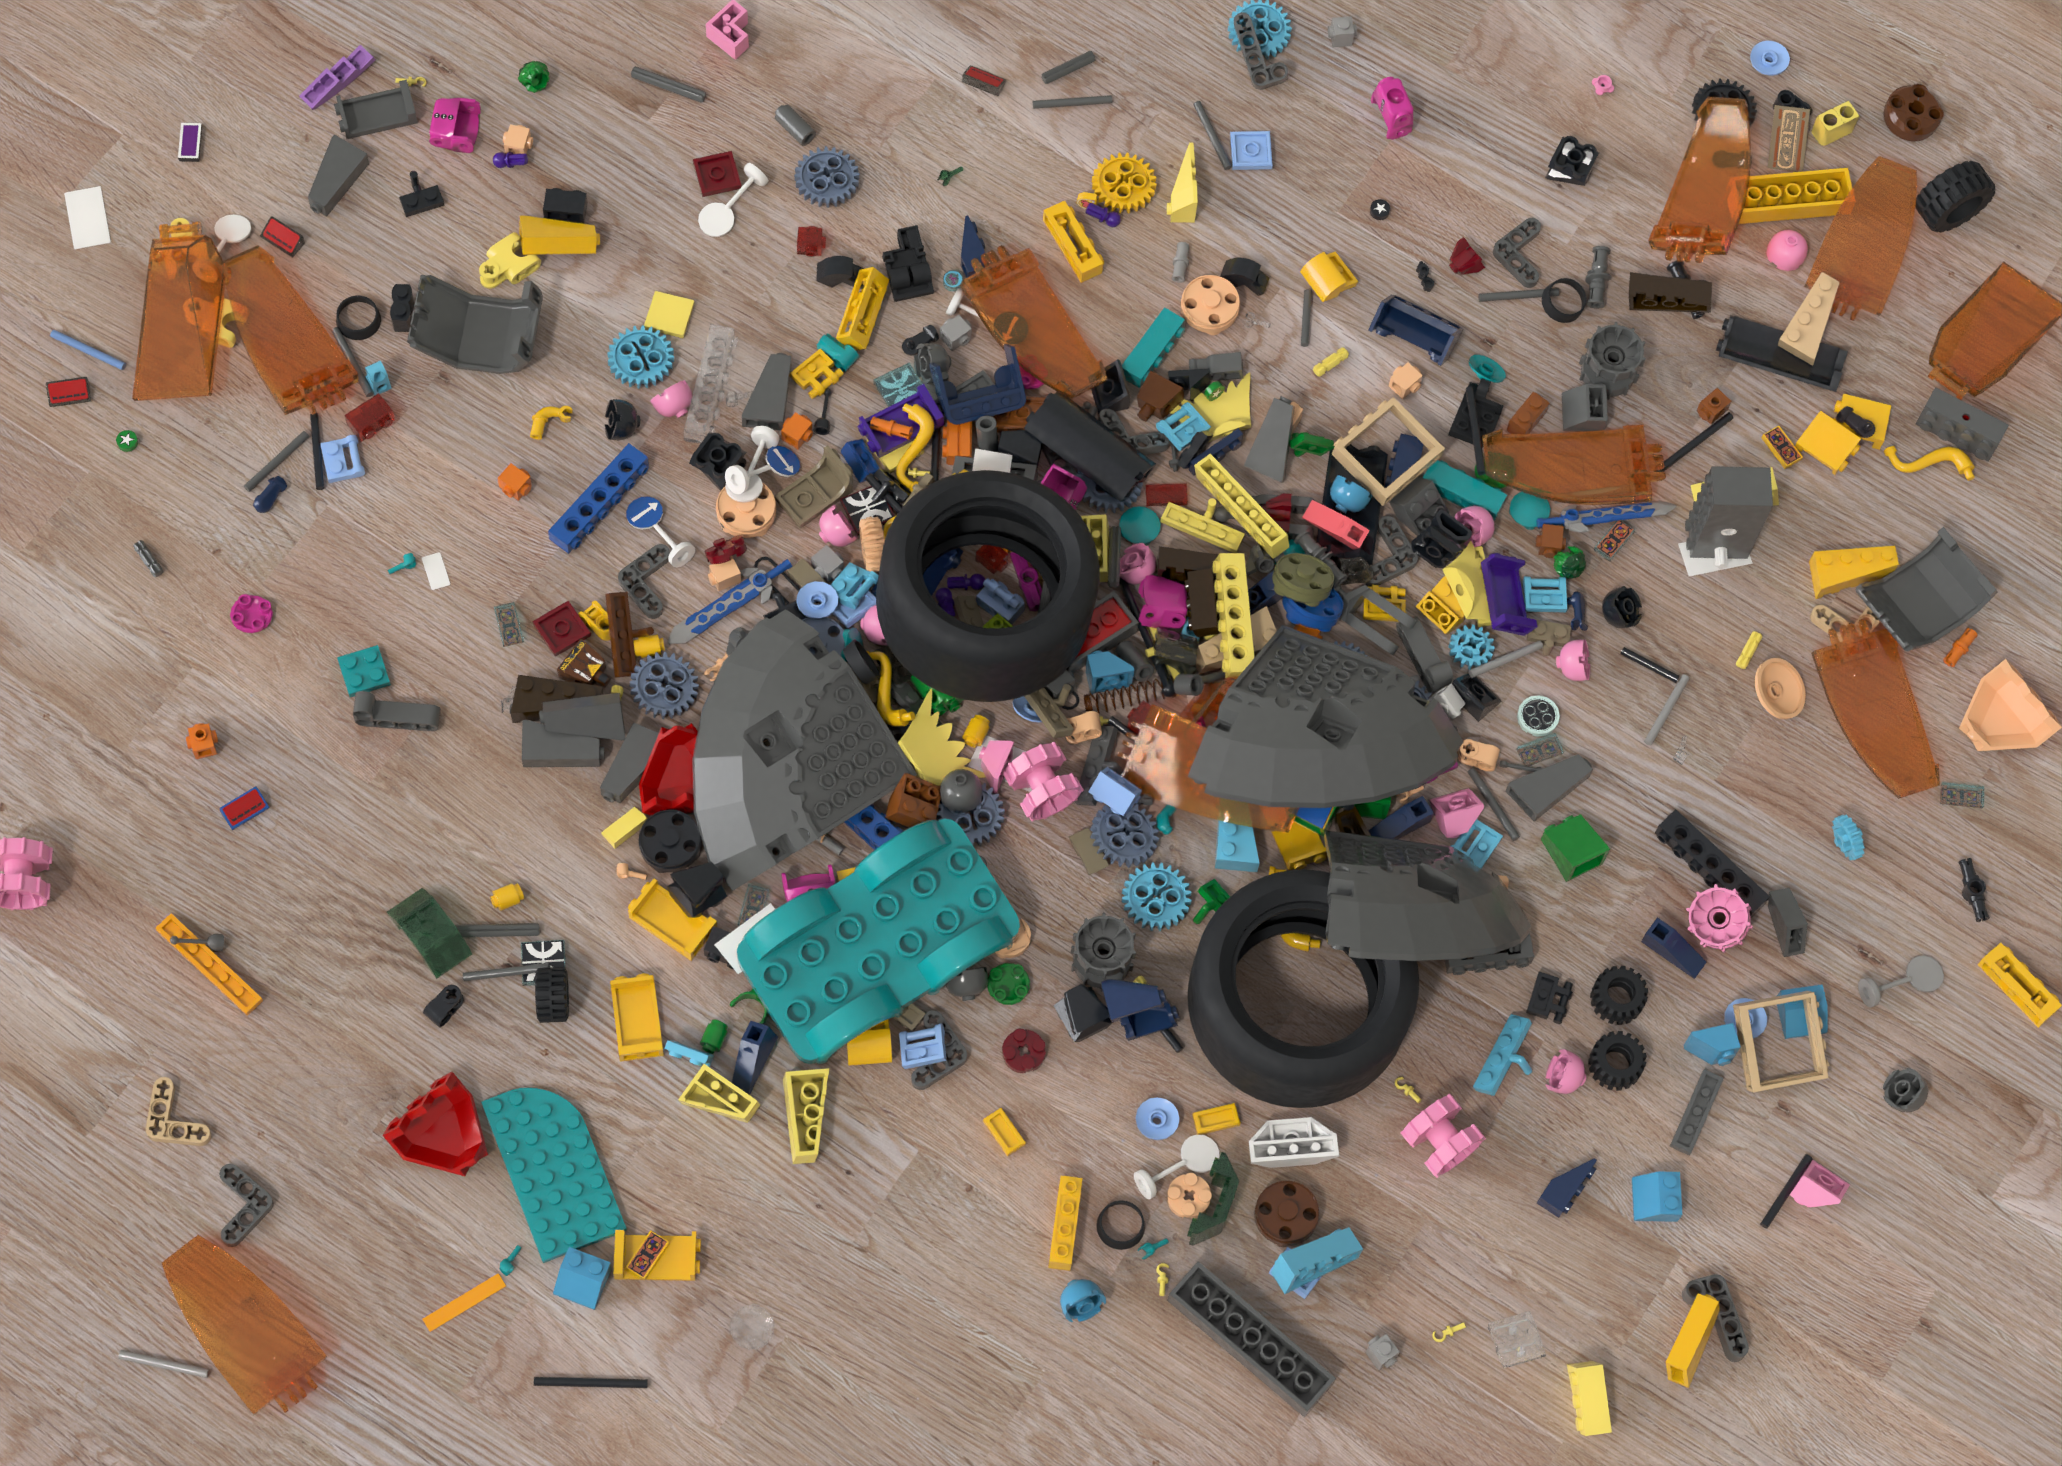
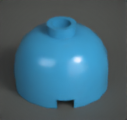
M1337 475L1330 488L1331 498L1337 504L1335 508L1345 514L1347 511L1359 512L1364 509L1373 495L1358 484L1349 481L1345 482L1346 478Z
M1087 1279L1070 1281L1060 1296L1062 1312L1069 1322H1073L1072 1319H1078L1079 1322L1090 1319L1101 1311L1100 1305L1102 1302L1104 1305L1106 1304V1297L1101 1288L1093 1281Z

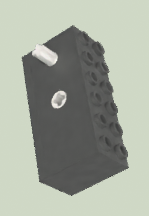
M1711 467L1709 473L1705 475V482L1701 484V492L1697 493V501L1693 502V510L1689 511V519L1685 521V531L1689 533V538L1686 540V549L1690 550V558H1715V566L1719 569L1728 567V559H1748L1773 507L1770 468Z

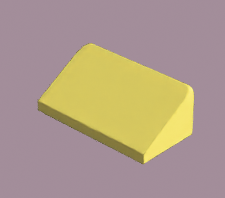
M634 807L601 832V834L616 849L639 831L648 818Z

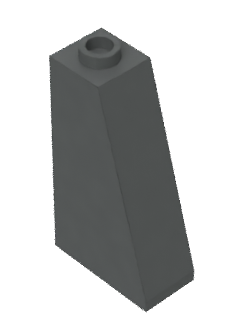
M335 134L332 136L308 195L310 208L315 213H321L326 217L369 165L367 153Z
M784 353L770 355L742 413V427L766 426L773 430L781 431L783 429L792 367L791 356Z
M1282 396L1280 399H1273L1244 466L1281 483L1284 482L1295 411V406L1290 405L1292 401Z
M620 693L543 702V710L539 711L541 724L545 723L546 731L625 740Z
M523 720V767H600V759H604V747L600 746L599 739L589 736L546 731L544 724Z
M632 724L600 786L601 795L605 800L621 803L639 785L659 733L639 724Z
M1578 754L1511 781L1505 792L1535 822L1587 780L1593 769L1590 762Z

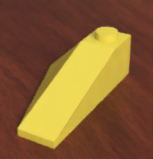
M1193 143L1188 145L1171 194V201L1167 203L1166 212L1167 215H1170V222H1195L1198 200Z

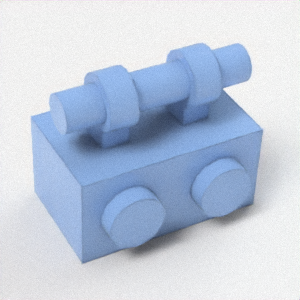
M987 578L983 583L985 587L976 596L977 605L993 617L998 613L1012 625L1025 610L1024 600L1018 594H1012L1008 591V588L1002 582H997L993 578L991 580Z
M1106 767L1100 771L1088 792L1093 795L1096 801L1105 803L1114 813L1124 816L1132 809L1135 803H1138L1142 790L1109 767Z

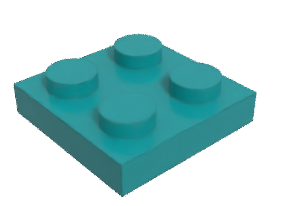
M378 645L337 657L349 697H354L356 692L359 691L370 692L391 685Z

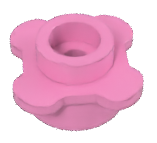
M1600 75L1592 80V85L1595 86L1597 95L1614 91V86L1609 76Z

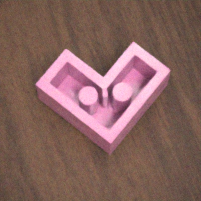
M731 0L706 23V37L735 60L749 48L748 34L742 30L748 24L747 10L735 0Z

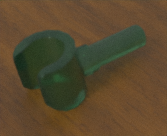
M960 166L950 172L942 170L937 180H944L942 185L947 186L951 177L962 172L963 167Z

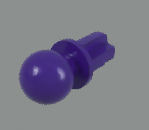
M498 152L493 156V164L497 168H504L506 166L513 168L514 165L528 164L527 154H513L512 152L505 154Z
M1089 203L1086 207V214L1099 219L1100 223L1105 220L1109 227H1117L1121 222L1120 215L1114 211L1108 213V208L1106 207L1101 208L1093 203Z
M979 573L973 574L970 578H967V574L961 577H948L947 587L949 589L965 588V591H967L968 586H971L974 590H980L984 587L985 577Z
M945 587L938 589L936 592L938 605L954 617L955 610L952 592Z

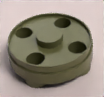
M1301 553L1287 554L1281 557L1275 566L1272 575L1274 591L1278 595L1286 596L1293 601L1316 607L1320 604V601L1329 597L1334 584V574L1326 563L1316 557Z

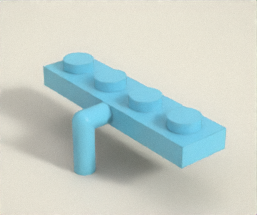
M1510 1014L1473 1085L1476 1091L1495 1096L1512 1062L1519 1064L1526 1075L1532 1073V1068L1526 1059L1516 1054L1532 1024L1529 1019Z

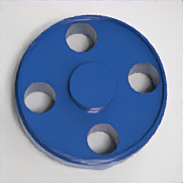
M1333 588L1329 597L1320 601V604L1316 607L1293 601L1286 596L1282 598L1283 607L1287 612L1286 618L1290 622L1323 632L1331 631L1332 627L1338 623L1343 610V600Z

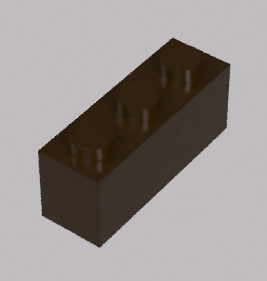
M1213 569L1187 572L1188 579L1185 580L1186 592H1189L1190 599L1186 600L1188 611H1191V618H1188L1190 631L1194 632L1196 638L1220 634L1221 632L1218 631L1220 615L1216 610L1218 593H1215L1214 590L1216 575L1213 573Z

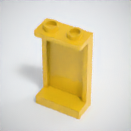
M654 878L643 886L642 894L638 899L634 898L628 906L629 918L692 961L707 942L713 926L717 927V921L711 916L708 919L703 915L697 918L688 917L670 896L669 891L658 884V880Z
M643 973L633 978L620 976L611 980L610 986L620 1062L664 1056L654 975Z

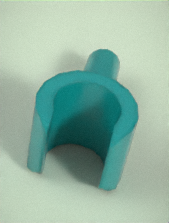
M405 554L403 556L404 562L388 569L389 574L404 568L413 569L416 566V559L413 554Z
M1165 1238L1154 1244L1145 1243L1139 1247L1138 1251L1141 1249L1146 1251V1255L1142 1259H1147L1154 1254L1157 1248L1168 1244V1239Z
M519 1245L515 1247L508 1258L500 1262L499 1269L505 1276H508L515 1268L511 1262L521 1250Z

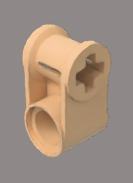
M1095 711L1067 718L1074 729L1071 736H1066V740L1070 744L1074 745L1090 739H1096L1102 735L1100 716Z
M1466 739L1460 746L1457 755L1460 763L1491 772L1495 770L1500 749L1490 744Z

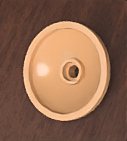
M1771 658L1764 661L1757 669L1755 676V689L1760 703L1776 718L1791 719L1797 716L1802 711L1806 698L1805 687L1800 674L1786 660Z

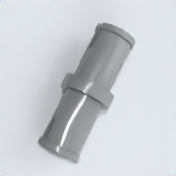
M1186 242L1177 243L1176 257L1173 258L1174 271L1172 280L1177 283L1185 281V271L1189 264L1187 257L1190 246Z

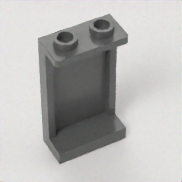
M407 79L399 81L400 88L347 100H341L340 95L336 96L337 103L334 104L336 115H341L342 120L338 121L341 133L345 132L346 138L351 139L417 124L416 112Z

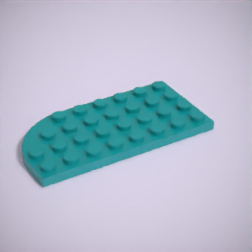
M518 1088L481 1102L543 1263L566 1255L569 1247L579 1250L615 1236V1230L627 1231L585 1121L580 1112L569 1101L547 1090Z

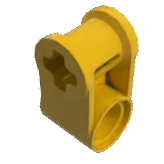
M594 600L590 607L584 612L580 611L578 615L584 624L600 639L609 641V629H602L604 626H609L608 614Z

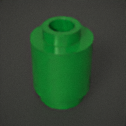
M714 1019L711 1023H708L700 1041V1045L703 1046L702 1049L710 1054L720 1052L728 1034V1026Z

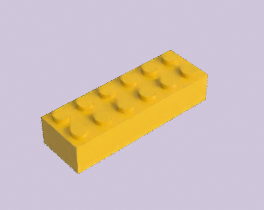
M1848 168L1735 177L1730 179L1726 189L1733 224L1851 214L1856 203Z

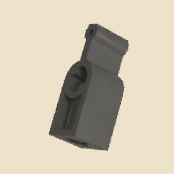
M1241 352L1214 354L1205 359L1189 360V370L1209 368V376L1212 381L1244 379Z

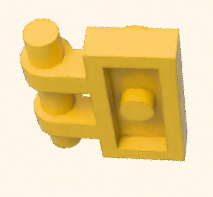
M819 349L790 372V377L803 390L811 386L813 389L808 392V395L811 399H814L818 395L824 394L825 389L831 384L835 385L844 373L840 368L833 372L831 368L834 366V361ZM824 374L827 378L819 383L817 379Z
M1373 584L1372 587L1367 586L1379 595L1390 596V599H1385L1406 613V600L1397 599V596L1405 597V588H1397V586H1391L1390 588L1379 587V585ZM1365 598L1363 600V620L1399 622Z

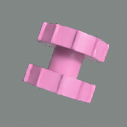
M1055 742L1040 744L1027 752H1023L1022 755L1008 763V767L1003 772L1009 786L1013 787L1014 791L1031 787L1032 791L1026 794L1020 806L1027 818L1029 817L1032 822L1034 820L1047 819L1060 811H1064L1066 807L1077 801L1081 792L1084 791L1073 773L1055 776L1054 772L1060 770L1061 765L1066 760L1060 747Z
M4 837L0 840V871L4 872L0 874L1 908L33 910L34 908L47 906V900L50 899V883H46L41 877H33V874L49 870V865L52 864V847H48L43 841L39 842L26 839L25 837Z
M1716 884L1714 888L1705 890L1702 893L1696 892L1698 896L1692 902L1691 907L1686 908L1689 912L1690 927H1688V930L1701 940L1700 944L1704 948L1709 946L1714 949H1720L1725 953L1726 949L1733 948L1738 944L1742 946V941L1747 936L1749 930L1753 929L1750 916L1752 908L1750 905L1744 903L1736 889L1731 891L1726 888H1719ZM1723 913L1726 916L1725 922L1720 925L1714 922L1715 915Z
M1450 1094L1438 1099L1421 1111L1401 1132L1402 1136L1413 1148L1427 1139L1430 1141L1436 1151L1431 1154L1424 1164L1436 1178L1449 1172L1464 1161L1486 1140L1485 1136L1474 1124L1460 1132L1453 1126L1450 1121L1455 1118L1462 1108Z

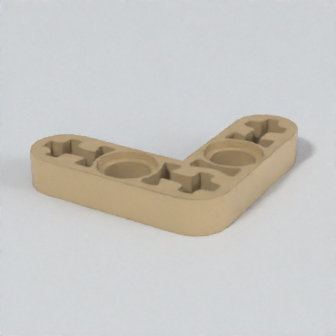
M1824 605L1815 606L1810 614L1813 624L1852 650L1862 647L1880 623L1876 616L1873 617L1871 615L1873 612L1869 607L1864 610L1854 625ZM1820 612L1824 614L1821 618L1817 617ZM1829 618H1831V621L1827 625L1826 622L1829 620ZM1861 621H1869L1872 627L1869 629L1863 628ZM1832 624H1841L1843 630L1840 632L1835 631ZM1848 630L1849 633L1846 635V637L1843 636L1845 632ZM1855 636L1858 637L1857 641H1851Z
M167 1077L157 1079L153 1085L146 1123L148 1137L155 1142L194 1146L208 1144L211 1140V1132L206 1125L170 1121L175 1086L172 1080ZM167 1083L169 1089L165 1090V1099L161 1098L162 1091L159 1087H163ZM159 1104L166 1105V1111L160 1115L154 1112L155 1107ZM155 1119L159 1120V1128L162 1130L157 1132V1135H154L153 1131H151V1129L156 1128L157 1122ZM178 1127L185 1130L184 1135L180 1138H175L173 1130ZM189 1129H191L193 1134H199L200 1130H203L206 1136H202L201 1140H198L196 1135H190V1139H188Z

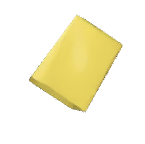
M1847 101L1818 115L1811 132L1820 145H1828L1852 133L1859 115L1851 103ZM1835 117L1837 118V123L1833 126H1828L1824 123Z

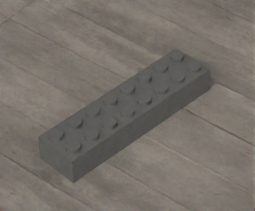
M1197 1262L1169 1293L1167 1299L1169 1303L1304 1418L1334 1384L1336 1378L1200 1262Z

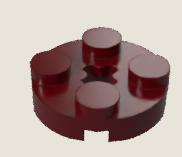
M738 535L726 541L724 538L717 539L713 542L714 546L706 549L704 552L710 564H721L730 561V556L734 554L737 557L741 556L747 551L743 536Z
M1022 1028L1016 1029L1006 1037L1002 1046L1005 1064L1017 1073L1037 1070L1045 1059V1042L1034 1031ZM1027 1047L1030 1053L1021 1056L1019 1048Z

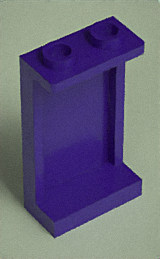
M924 384L917 387V393L866 419L863 416L859 417L858 430L862 437H867L870 451L872 453L876 452L879 458L914 441L919 432V424L909 419L908 413L902 410L904 404L907 403L911 406L918 404L927 410L934 421V430L944 425V416ZM875 416L880 419L895 420L898 424L913 427L912 436L908 440L903 437L888 436L885 432L870 429L871 419Z
M1500 553L1490 554L1488 558L1481 562L1492 629L1525 636L1538 627L1535 619L1527 618L1519 576V569L1525 565V560L1517 559L1513 556H1504Z

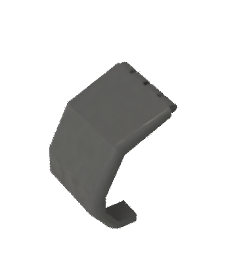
M420 275L419 291L416 294L415 309L413 310L410 324L412 327L409 329L407 338L410 347L456 369L503 374L520 372L530 362L543 301L542 292L532 281H525L521 299L510 300L471 295L432 275Z
M1944 527L1937 532V538L1915 558L1884 578L1860 584L1855 589L1860 598L1905 651L1933 644L1973 617L1998 593L1996 588L1984 574L1982 575Z

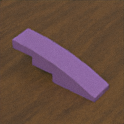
M359 45L347 58L343 56L330 70L326 68L299 97L314 110L347 87L376 59Z

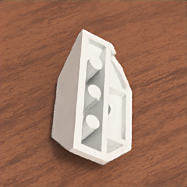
M1312 1117L1269 1120L1249 1140L1251 1164L1269 1168L1315 1165L1339 1157L1337 1134Z

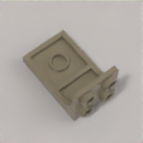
M827 445L824 447L823 456L817 465L776 494L775 500L801 529L839 502L841 498L853 492V470L847 463L844 464L840 460V455L835 449H831Z

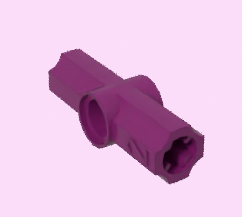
M1011 552L1010 558L1018 578V585L1023 592L1029 611H1038L1042 593L1038 581V573L1027 560ZM1025 577H1030L1033 579V581L1025 582L1023 579Z

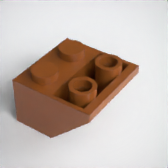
M904 773L889 798L885 818L910 828L924 821L936 820L941 797L940 786Z

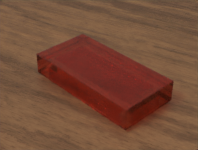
M1187 483L1145 485L1146 506H1167L1168 502L1176 505H1187Z

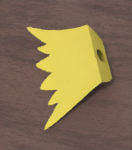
M1250 372L1244 376V379L1240 381L1237 388L1233 381H1231L1228 385L1227 393L1223 391L1213 401H1209L1204 396V393H1200L1194 398V404L1185 399L1181 402L1182 405L1186 402L1190 403L1211 426L1209 432L1213 437L1209 442L1226 437L1238 428L1240 431L1252 428L1249 401ZM1178 405L1177 407H1175L1170 412V414H1174L1175 412L1180 410L1181 406ZM1185 415L1179 421L1183 423L1190 417Z
M1470 540L1465 550L1442 570L1466 619L1491 621L1483 573L1479 569L1482 559H1475V548Z
M930 689L915 719L898 742L908 761L914 765L915 772L917 773L916 777L940 786L943 778L949 772L956 769H965L977 775L978 778H985L984 772L965 767L971 761L970 759L957 757L964 748L965 743L961 741H948L952 731V723L936 726L939 712L937 711L931 716L932 689Z

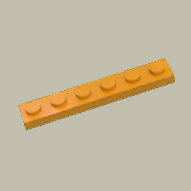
M172 913L155 928L170 944L172 936L183 939H198ZM171 944L245 1015L248 1016L263 1002V999L205 944Z

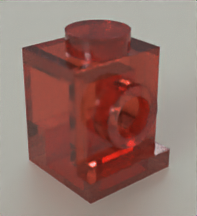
M983 545L976 551L975 561L982 564L992 574H995L997 571L1001 573L1008 566V553L1000 547Z

